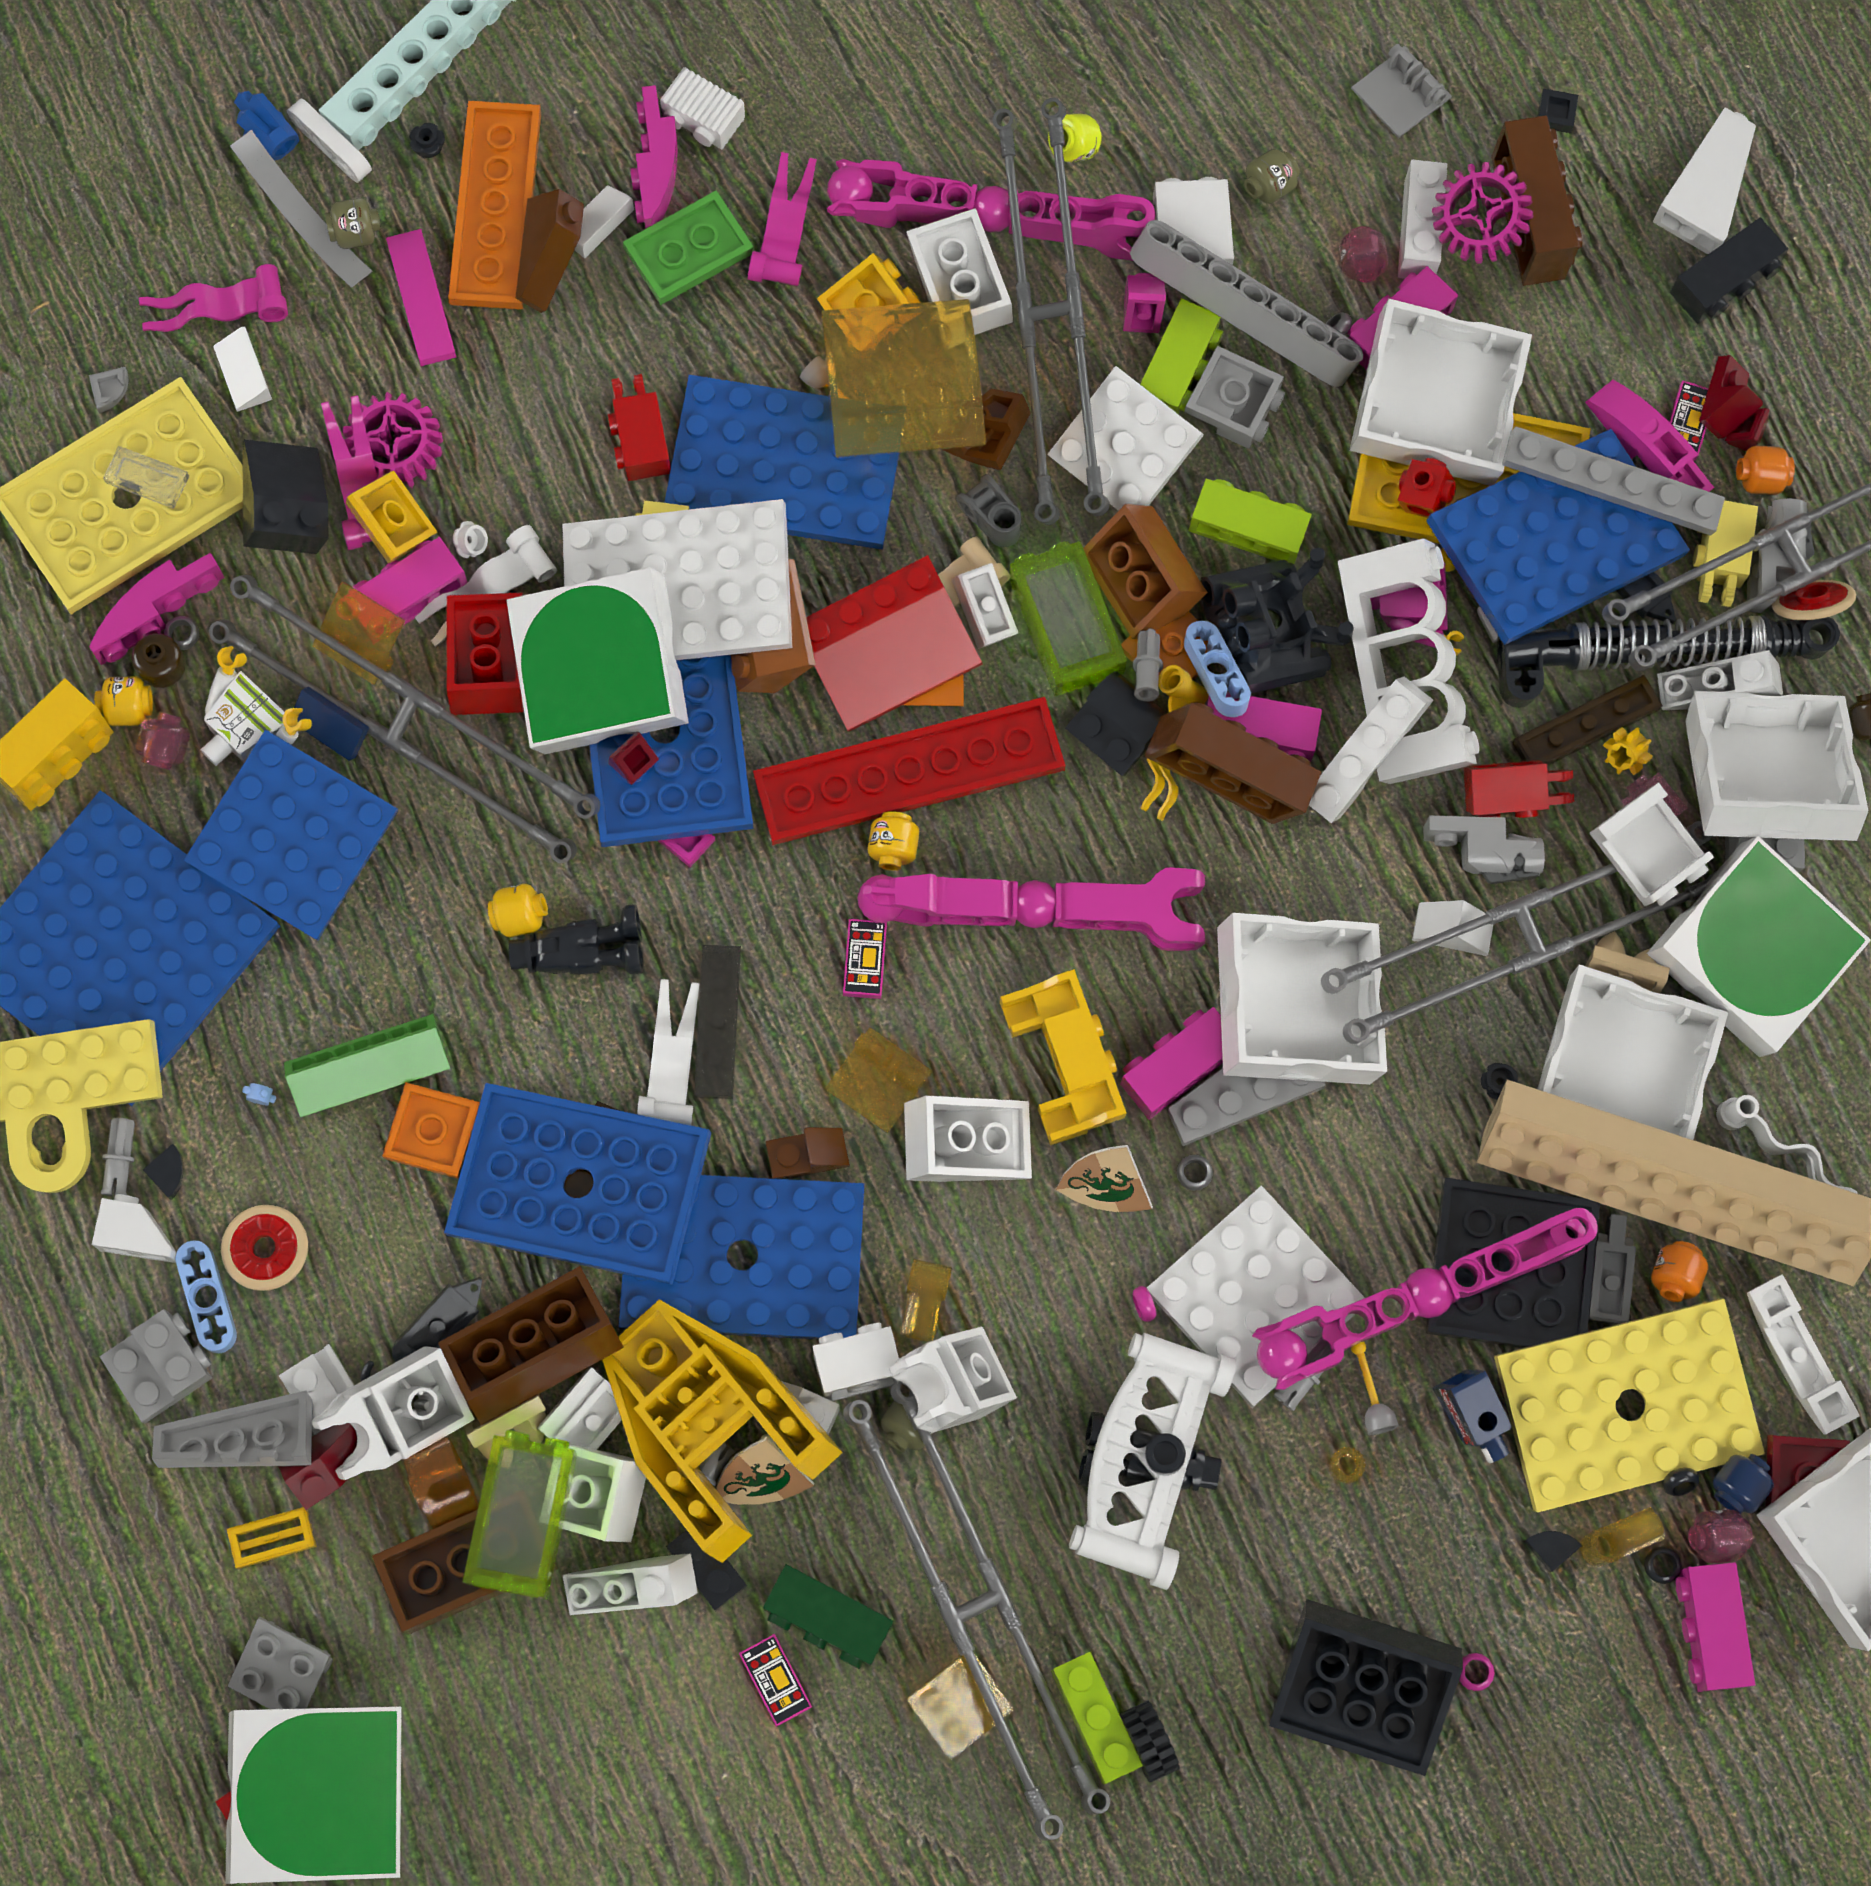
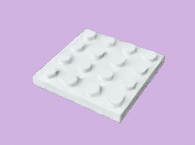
M1262 1185L1147 1287L1152 1299L1201 1353L1216 1358L1219 1354H1223L1236 1359V1369L1231 1386L1251 1408L1275 1388L1278 1380L1264 1373L1258 1363L1257 1349L1261 1340L1252 1337L1257 1328L1278 1323L1313 1306H1321L1328 1312L1365 1298ZM1355 1314L1347 1315L1345 1318V1323L1349 1321ZM1312 1321L1291 1331L1301 1337L1306 1344L1307 1353H1309L1322 1337L1323 1330L1317 1322Z

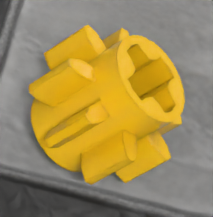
M1621 727L1613 733L1614 738H1610L1603 744L1608 749L1607 758L1604 761L1616 768L1617 774L1630 769V772L1635 775L1643 769L1642 764H1646L1653 758L1648 753L1649 744L1652 741L1651 739H1646L1640 733L1639 728H1635L1627 734L1626 730Z

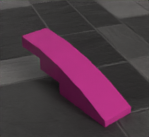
M418 229L387 237L389 252L420 366L456 358L422 230Z

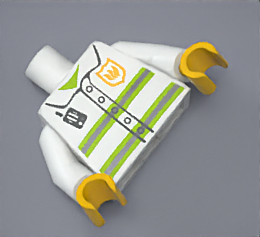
M233 646L224 647L218 652L217 661L221 667L217 670L205 707L206 715L204 721L215 736L200 750L215 766L222 762L231 752L245 763L265 730L292 745L299 735L298 731H306L312 726L310 719H301L298 722V715L303 711L302 708H290L284 712L242 671L238 674L236 673L235 668L244 666L247 657L244 653L237 654L233 662L230 658Z

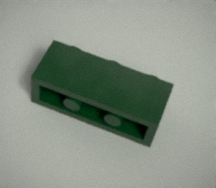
M785 1564L763 1606V1610L770 1613L767 1621L785 1631H789L792 1625L806 1632L803 1640L821 1650H825L827 1644L840 1650L839 1659L859 1670L863 1663L870 1667L872 1666L894 1622L888 1617Z

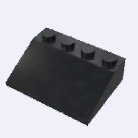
M1306 1599L1293 1637L1269 1726L1425 1776L1463 1670L1462 1648Z

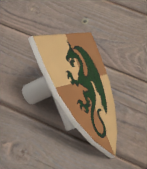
M1128 1145L1097 1150L1078 1159L1065 1171L1056 1188L1058 1192L1070 1199L1095 1209L1112 1212H1134L1153 1208Z
M765 1434L759 1441L737 1453L730 1460L718 1479L716 1490L726 1503L738 1505L764 1504L780 1501L813 1487L814 1482L795 1468L786 1455L776 1446V1443L769 1434Z

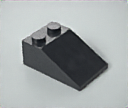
M244 439L242 442L243 547L318 554L329 538L328 500L318 448Z

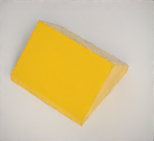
M394 470L350 494L346 499V505L387 563L391 564L395 560H399L417 545L437 533Z

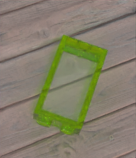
M1068 541L1060 542L1053 545L1047 552L1038 555L1027 553L1016 558L1014 563L1010 564L1009 574L1011 577L1009 580L1054 697L1101 682L1114 671L1124 674L1127 659L1081 541L1072 544Z
M506 1430L504 1437L497 1435L493 1437L463 1583L469 1586L548 1600L578 1454L574 1449H568L570 1443L568 1441L545 1438L544 1444L529 1441V1434Z

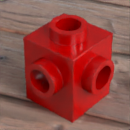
M1426 458L1423 462L1412 459L1409 469H1405L1400 477V494L1397 501L1406 513L1428 518L1430 514L1445 508L1446 503L1450 504L1456 491L1455 479L1448 470L1447 465L1439 460Z

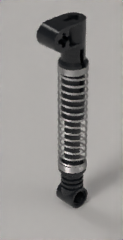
M1738 616L1735 619L1734 628H1732L1731 621L1729 620L1727 621L1728 629H1726L1725 622L1722 624V629H1720V626H1717L1716 629L1708 630L1678 645L1676 650L1656 659L1648 668H1652L1655 663L1660 667H1664L1667 662L1672 667H1676L1679 662L1683 666H1688L1691 661L1697 666L1701 665L1703 661L1705 663L1715 662V660L1720 661L1717 656L1718 653H1725V659H1730V653H1737V657H1739L1742 652L1748 655L1767 650L1770 651L1773 657H1785L1786 655L1794 657L1796 655L1813 660L1820 658L1836 646L1840 638V630L1838 624L1830 617L1815 620H1778L1776 622L1775 620L1770 621L1766 616H1749L1744 626L1741 617ZM1690 618L1687 622V628L1684 630L1682 620L1677 619L1674 631H1672L1671 623L1668 619L1664 621L1663 625H1659L1655 619L1651 625H1647L1642 620L1639 626H1635L1631 620L1628 626H1623L1621 622L1616 627H1611L1607 622L1604 624V627H1599L1598 623L1594 622L1591 628L1585 622L1568 624L1565 629L1534 630L1506 645L1503 644L1498 636L1497 662L1501 697L1505 703L1512 707L1521 708L1529 705L1543 689V666H1566L1569 670L1578 671L1592 670L1595 665L1603 670L1608 664L1612 669H1616L1621 664L1625 669H1628L1630 667L1629 655L1640 645L1651 646L1667 637L1673 638L1689 630L1690 625H1692V628L1695 627V622ZM1701 618L1699 624L1705 622L1706 620L1704 618ZM1810 630H1815L1821 634L1823 645L1816 644L1811 640ZM1638 653L1639 659L1646 663L1644 655ZM1713 653L1712 661L1708 662L1706 654ZM1689 654L1688 662L1684 663L1682 655ZM1694 654H1701L1702 657L1699 662L1695 661ZM1672 655L1678 656L1675 663L1671 662ZM1531 667V670H1528L1521 678L1522 685L1529 687L1525 692H1522L1521 686H1515L1516 681L1521 677V671H1510V668Z

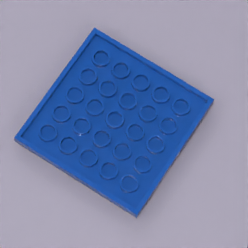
M100 790L0 907V1007L38 1036L151 1019L155 1022L159 1068L161 1072L281 926L242 895L185 862L186 853ZM135 1102L127 1104H129L132 1107Z

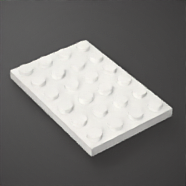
M783 499L562 524L564 586L652 567L665 576L673 624L672 645L675 660L793 648L786 504Z

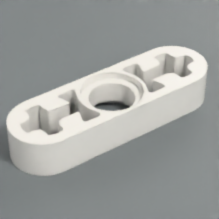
M300 98L287 110V114L295 126L353 181L358 183L372 171L366 158L304 99Z

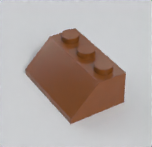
M1125 504L1079 552L1132 639H1138L1140 631H1147L1148 629L1157 630L1183 617L1207 593L1153 506Z
M788 559L793 648L732 654L731 669L738 692L776 693L816 665L794 559Z

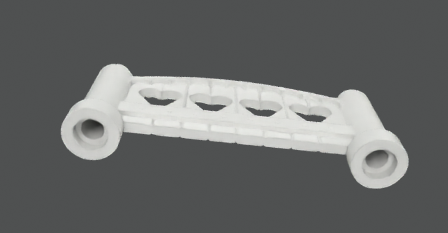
M1135 1333L1128 1350V1356L1134 1358V1368L1130 1371L1117 1392L1104 1419L1095 1446L1088 1485L1087 1523L1084 1527L1075 1526L1069 1548L1075 1550L1076 1554L1148 1578L1150 1579V1585L1167 1590L1172 1583L1177 1569L1179 1551L1165 1547L1164 1542L1209 1392L1221 1397L1227 1394L1235 1374L1237 1361L1223 1354H1219L1216 1358L1146 1333L1142 1335ZM1150 1377L1159 1378L1178 1403L1153 1410L1146 1409L1142 1404V1397L1145 1393L1149 1392L1146 1386ZM1139 1415L1147 1416L1161 1434L1169 1433L1175 1435L1184 1444L1186 1450L1185 1462L1182 1468L1175 1474L1163 1476L1153 1472L1145 1459L1146 1447L1136 1448L1131 1444L1130 1436L1137 1430L1135 1420ZM1128 1453L1135 1454L1155 1480L1130 1487L1121 1485L1118 1476L1125 1469L1123 1464L1125 1455ZM1116 1492L1124 1493L1142 1515L1143 1519L1118 1526L1111 1525L1107 1521L1106 1516L1109 1509L1113 1508L1111 1502L1113 1494Z

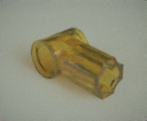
M913 1259L906 1291L909 1296L900 1335L918 1341L931 1342L934 1340L940 1317L941 1303L946 1299L952 1267Z
M1648 1507L1586 1534L1581 1541L1582 1547H1580L1582 1557L1592 1566H1606L1666 1539L1664 1527L1659 1516L1651 1507ZM1598 1537H1603L1609 1542L1611 1549L1608 1557L1603 1556L1597 1550L1596 1540Z

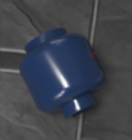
M1750 1454L1748 1458L1742 1455L1731 1456L1713 1480V1486L1716 1490L1715 1499L1736 1515H1741L1742 1512H1756L1774 1487V1482L1768 1474L1771 1469L1770 1466L1754 1454Z

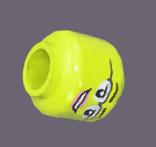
M1066 114L1062 120L1065 142L1063 146L1064 161L1083 162L1093 158L1101 145L1102 135L1100 126L1094 118L1087 114ZM1048 133L1049 147L1052 153L1054 154V149L1050 146V136Z

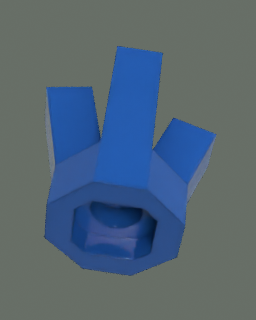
M249 91L237 93L234 103L241 111L238 113L236 123L244 129L243 136L252 130L274 161L283 158L291 152L300 140L296 131L285 120L282 112H279L263 93L251 94Z

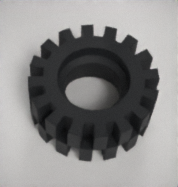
M1149 1700L1119 1714L1143 1765L1140 1768H1142L1148 1782H1154L1180 1769L1178 1758L1169 1741L1168 1734H1166L1164 1726Z

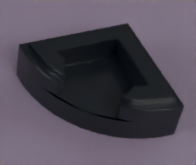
M174 1144L170 1145L143 1169L170 1200L179 1192L184 1173L182 1155Z
M1558 1531L1540 1532L1524 1540L1525 1544L1549 1572H1553L1582 1547L1575 1538Z

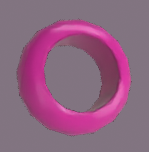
M1138 1286L1132 1293L1136 1310L1142 1321L1151 1322L1156 1317L1152 1296L1146 1287Z
M1471 1653L1462 1658L1463 1670L1459 1679L1460 1683L1472 1691H1482L1489 1687L1495 1674L1491 1661L1479 1653ZM1472 1660L1480 1661L1486 1668V1678L1480 1684L1471 1683L1465 1676V1667Z

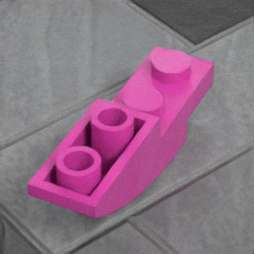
M656 85L642 87L643 101L636 102L639 124L646 123L647 133L640 134L643 153H636L637 168H630L633 190L641 191L642 200L635 201L637 223L645 222V229L664 218L675 186L678 161L675 116L660 118Z
M1613 379L1585 402L1607 430H1613L1630 458L1638 456L1650 472L1708 492L1715 488L1692 460L1698 453L1655 408L1624 385Z
M208 553L179 571L176 570L171 560H168L138 581L121 597L103 620L89 646L100 665L121 659L126 655L127 650L134 647L144 636L153 633L160 634V631L165 629L166 626L160 616L161 614L174 612L180 609L186 600L198 593H207L214 589L219 581L225 577L212 554Z

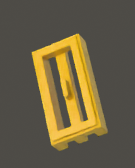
M302 1507L228 1528L227 1533L235 1568L241 1569L317 1547L312 1533V1524L309 1521L308 1509L305 1510ZM300 1519V1526L239 1543V1535ZM301 1534L304 1535V1540L242 1558V1551Z

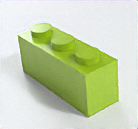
M1182 298L1140 383L1141 386L1177 414L1180 411L1185 412V407L1193 393L1190 389L1194 380H1200L1209 361L1204 359L1209 349L1215 351L1224 332L1218 329L1221 320L1220 316Z
M1206 478L1192 515L1189 532L1275 561L1286 560L1288 563L1295 564L1312 514L1305 512L1301 506L1293 503L1281 504L1272 501L1261 492L1250 491L1248 493L1235 488L1228 481L1221 479L1213 481Z
M1091 1652L1052 1669V1676L1102 1785L1142 1767L1140 1758Z

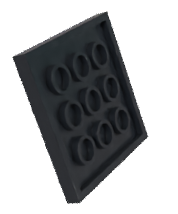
M1445 1177L1442 1183L1433 1269L1438 1270L1444 1265L1449 1268L1459 1258L1500 1242L1574 1208L1588 1210L1593 1214L1598 1225L1600 1203L1586 1198ZM1579 1220L1586 1230V1225L1581 1220ZM1566 1228V1233L1569 1237L1575 1239L1574 1232ZM1597 1234L1580 1251L1569 1257L1500 1283L1470 1297L1460 1298L1457 1302L1452 1303L1442 1315L1427 1318L1426 1334L1526 1348L1586 1333L1588 1331ZM1502 1253L1492 1254L1491 1262L1493 1267L1501 1272L1509 1271L1510 1261L1507 1256ZM1465 1268L1456 1269L1455 1279L1457 1283L1462 1287H1472L1474 1277L1471 1271Z

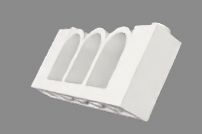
M1423 538L1339 560L1338 566L1348 619L1354 626L1352 640L1366 714L1368 715L1390 687L1386 685L1380 649L1424 638H1430L1435 643L1438 650V660L1435 668L1429 675L1410 682L1423 692L1440 690L1445 695L1448 703L1447 715L1439 727L1430 731L1402 737L1377 767L1379 781L1393 784L1477 764L1475 754L1479 753L1477 736L1474 731H1470V727L1462 725L1466 717L1465 702L1462 695L1453 686L1445 683L1451 677L1455 668L1456 653L1452 643L1443 634L1435 632L1441 626L1446 614V601L1443 594L1432 583L1441 580L1440 569L1444 567L1440 548L1438 546L1435 547L1434 543ZM1413 587H1421L1428 598V609L1423 619L1411 627L1377 635L1370 598Z

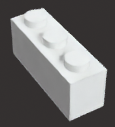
M1411 160L1404 182L1398 278L1405 279L1412 272L1418 274L1426 266L1437 274L1441 263L1442 244L1438 237L1443 231L1434 229L1433 223L1440 219V217L1433 215L1432 208L1443 205L1436 201L1435 196L1436 193L1446 192L1443 182L1447 177V163Z

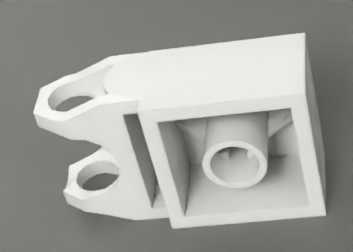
M983 1327L946 1335L938 1340L927 1342L897 1359L895 1364L889 1367L892 1377L897 1381L905 1383L915 1395L918 1403V1413L913 1418L917 1429L932 1433L981 1419L1017 1398Z
M424 1346L338 1394L327 1409L311 1422L315 1429L319 1428L320 1430L345 1423H350L356 1430L357 1446L355 1450L335 1470L339 1479L346 1480L365 1471L386 1469L401 1459L409 1458L475 1419L441 1349ZM415 1395H418L419 1399L414 1402L416 1409H412V1399Z

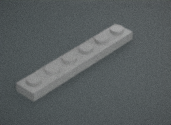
M1516 426L1510 433L1502 462L1503 466L1708 535L1714 534L1717 530L1725 500L1723 496Z

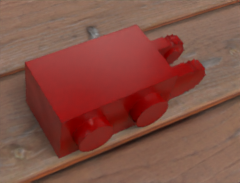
M638 374L634 375L633 379L634 390L637 395L623 397L622 382L619 378L611 379L615 398L612 399L614 413L607 415L611 436L619 435L621 446L614 448L618 470H626L627 481L670 474L669 455L656 392L646 393L643 376Z
M1539 760L1464 767L1466 811L1477 815V817H1500V813L1515 812V817L1527 818L1538 816V810L1549 809V805L1575 802L1574 793L1557 792L1556 794H1548V782H1566L1573 779V770L1547 771V763Z

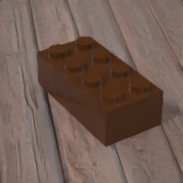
M1547 115L1504 122L1491 156L1494 170L1499 164L1503 165L1505 169L1503 178L1508 173L1514 171L1517 174L1514 185L1524 182L1527 189L1522 195H1530L1532 203L1524 208L1532 210L1533 218L1522 220L1529 225V233L1516 232L1522 239V244L1520 246L1513 244L1523 286L1564 280L1571 265L1575 262L1578 249L1582 247V233L1580 227L1574 225L1572 217L1574 214L1573 197L1570 193H1566L1564 185L1566 180L1565 165L1563 161H1558L1556 153L1558 147L1557 133L1554 128L1550 129ZM1499 190L1502 201L1510 199L1503 191ZM1513 211L1506 213L1507 223H1509Z
M1190 703L1160 717L1144 757L1271 824L1306 813L1322 773L1310 766L1311 762L1308 759L1283 752L1278 749L1279 745L1276 742L1264 737H1255L1246 732V727L1241 723L1233 720H1224L1214 715V710L1202 703Z
M581 1266L438 1342L466 1402L481 1425L624 1348Z
M525 1490L372 1555L400 1629L407 1635L559 1569L530 1497Z

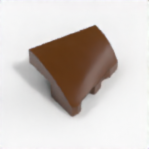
M991 388L979 398L975 406L965 409L957 416L959 423L944 436L939 432L936 433L932 442L935 447L963 460L1001 470L1031 411L1023 394Z

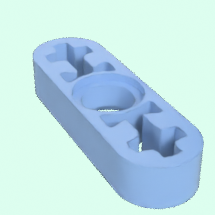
M1207 621L1193 622L1186 631L1184 640L1185 651L1216 710L1227 717L1241 716L1248 708L1251 696L1249 686L1218 628ZM1207 640H1208L1207 652L1205 653V651H1206V646H1205V644H1204L1203 641H1207ZM1211 663H1219L1227 669V672L1224 674H1214L1208 670L1207 666ZM1229 684L1228 691L1231 697L1226 698L1227 685Z
M188 1241L178 1249L175 1260L200 1344L208 1351L224 1353L235 1344L237 1332L215 1256L212 1250L204 1243ZM196 1250L200 1255H205V1259L200 1260L199 1265L205 1276L210 1273L212 1274L211 1278L198 1279L194 1267L185 1262L191 1259L190 1252ZM190 1279H197L190 1284ZM205 1286L214 1287L217 1292L215 1303L207 1308L199 1307L195 1300L198 1290ZM221 1310L223 1312L222 1315H214ZM214 1315L217 1325L221 1329H227V1333L221 1336V1343L217 1344L214 1340L207 1339V1335L213 1333V1328L209 1319L206 1318L201 1322V1316Z

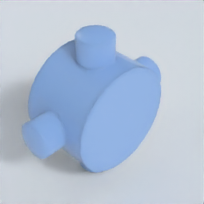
M250 1083V1086L245 1085L242 1092L247 1094L246 1100L253 1103L269 1105V1102L274 1103L276 1100V1096L272 1095L273 1089L267 1086Z

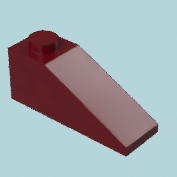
M350 1423L333 1425L312 1436L311 1465L278 1466L285 1483L305 1510L339 1489L348 1480L339 1479L335 1470L344 1463L357 1446L356 1430Z

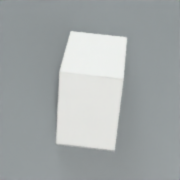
M1464 900L1421 902L1418 905L1412 941L1419 942L1486 915V913ZM1484 925L1436 946L1487 956L1493 925Z

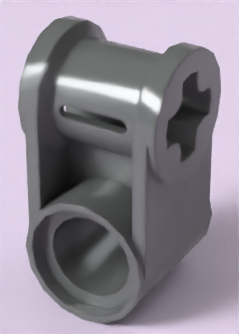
M984 474L980 478L981 482L966 494L959 493L956 496V501L963 513L983 531L993 544L1002 548L1010 547L1019 540L1021 535V512L1003 493L997 482L988 474ZM1000 521H1008L1013 524L1012 527L1006 529L996 526Z

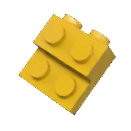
M872 253L817 298L852 350L860 358L889 335L892 338L898 336L922 316L916 308L921 304L918 296L909 286L903 289L897 281V278L901 276L898 268L889 258L883 261L875 253Z

